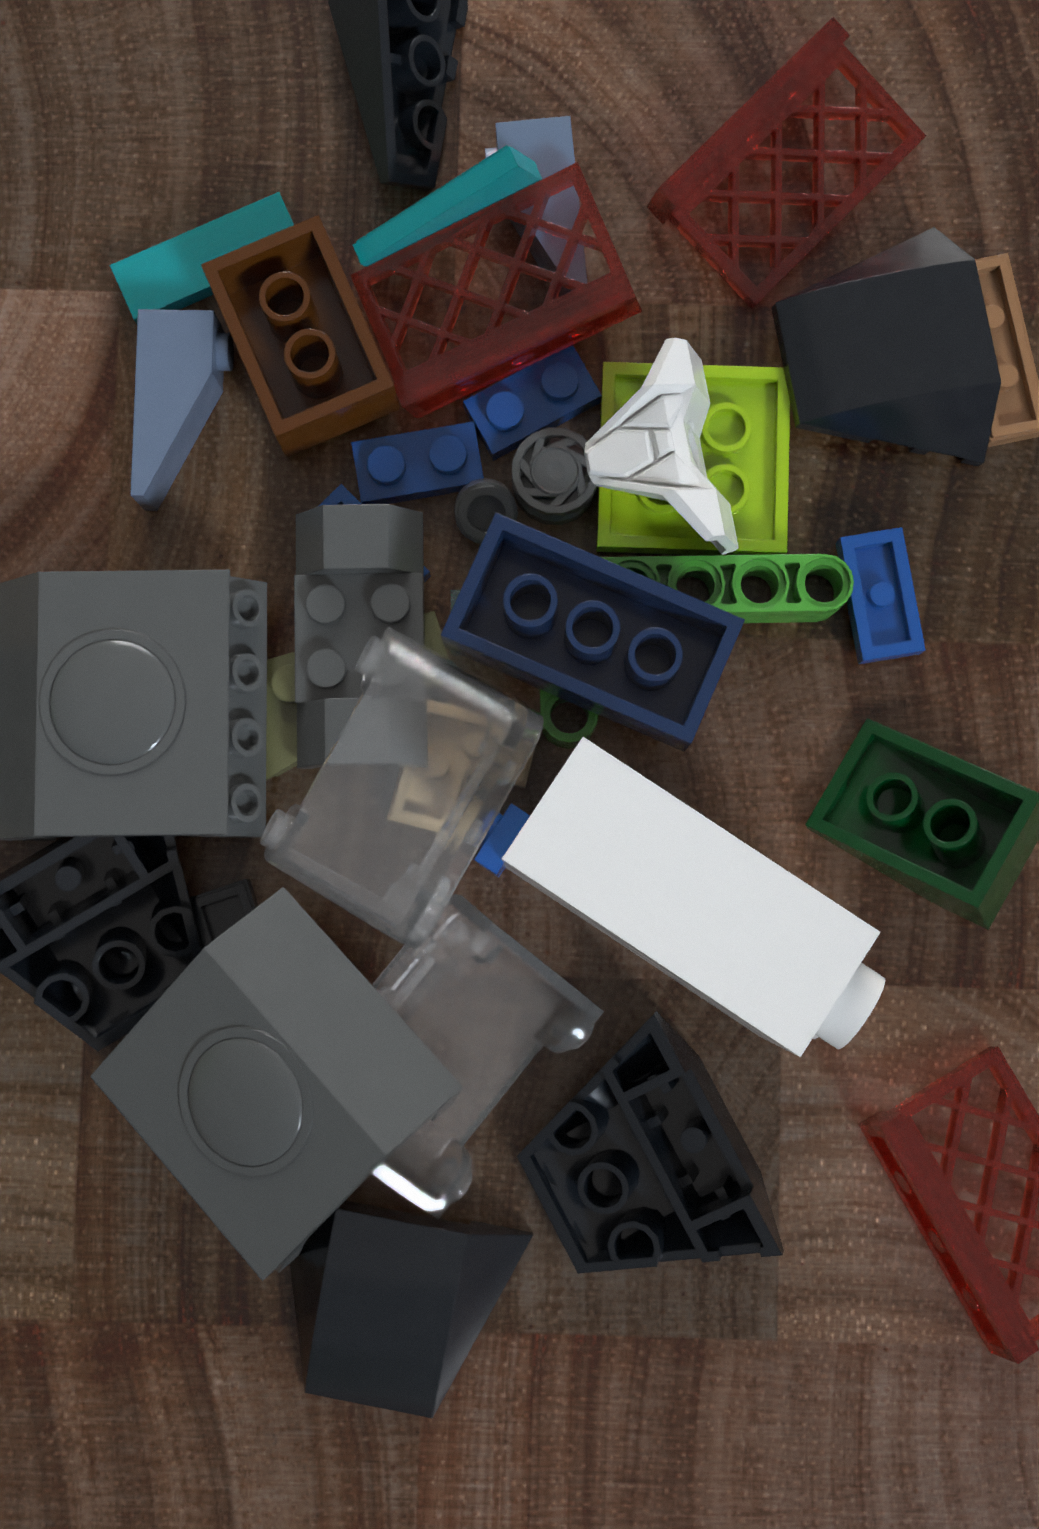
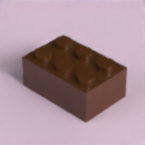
M319 215L201 264L274 435L286 458L400 409L392 379Z

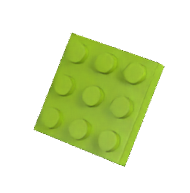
M603 362L600 428L642 387L653 363ZM703 365L710 399V406L700 435L707 478L731 505L739 547L736 551L724 555L786 554L788 536L790 399L784 369L782 367ZM598 486L596 552L722 555L713 543L705 541L668 501Z

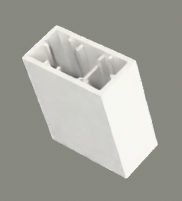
M582 737L502 858L508 870L759 1037L799 1057L802 1056L811 1040L818 1037L836 1049H841L847 1045L863 1026L883 991L885 978L861 963L881 933L880 931L585 737Z

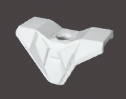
M669 338L665 340L642 387L585 443L584 456L587 472L591 481L596 486L668 501L705 541H711L718 551L724 555L736 551L739 547L731 505L707 478L700 435L710 406V399L702 360L687 340Z

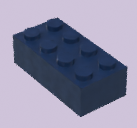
M495 513L443 628L441 638L445 648L685 752L695 737L745 619L499 513Z

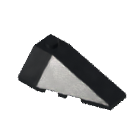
M328 0L380 183L421 190L435 188L447 125V117L442 109L446 83L455 80L458 60L452 57L456 30L465 27L468 0Z

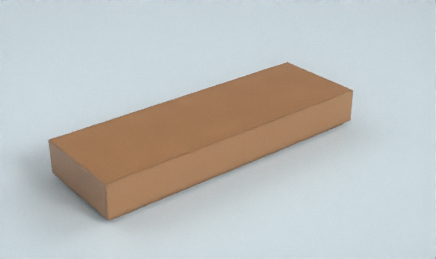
M1004 253L975 259L1001 377V386L988 447L1039 437V380L1009 255Z

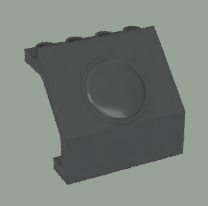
M230 569L51 571L36 572L0 583V840L44 842L56 841V837L104 836L266 837L267 582L230 576Z
M284 887L204 947L90 1076L262 1281L275 1269L280 1273L298 1257L305 1241L391 1154L428 1121H435L454 1103L463 1089L459 1081Z

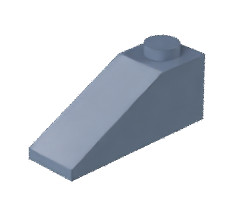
M570 116L495 123L496 147L485 148V158L506 145L511 146L535 161L543 179L542 183L503 206L502 210L574 321L587 320L589 293Z
M138 309L131 496L145 511H158L223 393L224 371L233 370V338L231 333H225L214 310Z

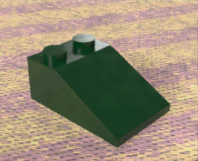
M867 718L805 826L810 831L928 901L989 930L1039 840V793Z

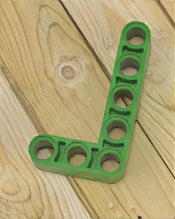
M828 554L601 557L677 590V582L687 577L698 578L708 587L709 599L705 603L745 619L744 623H793L826 620L847 602L852 594L854 585L852 571L848 565L837 556ZM817 575L827 579L833 587V601L824 603L811 598L805 587L806 577ZM750 576L762 578L770 586L771 600L765 603L750 601L742 592L741 580ZM540 690V723L542 732L547 740L557 747L566 749L576 748L582 737L589 740L595 731L598 714L582 708L587 717V723L584 728L570 734L561 732L552 723L550 715L556 706L568 701Z

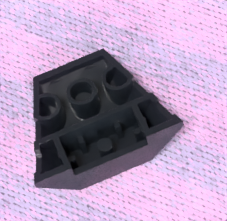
M935 227L788 296L771 307L795 428L865 443L875 439L908 446L909 452L922 455L930 451L959 457L961 458L960 463L980 466L984 463L1001 386V377L976 260Z
M174 836L62 837L0 874V973L34 998V1004L97 1051L128 1034L202 950Z
M657 1011L517 1155L578 1274L657 1267L659 1262L700 1258L702 1262L720 1261L722 1256L760 1253L761 1257L783 1255L782 1242L763 1177L755 1159L700 1056Z
M345 1200L305 1241L299 1256L290 1263L305 1393L433 1418L533 1237V1232L470 1220V1225Z

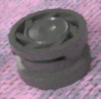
M548 427L532 433L519 445L512 460V491L518 506L529 518L545 525H563L577 520L590 508L597 493V486L593 484L587 472L584 456L587 440L582 435L567 428Z

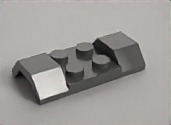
M391 504L321 505L296 514L294 617L297 768L313 769L336 765L427 767L423 512Z

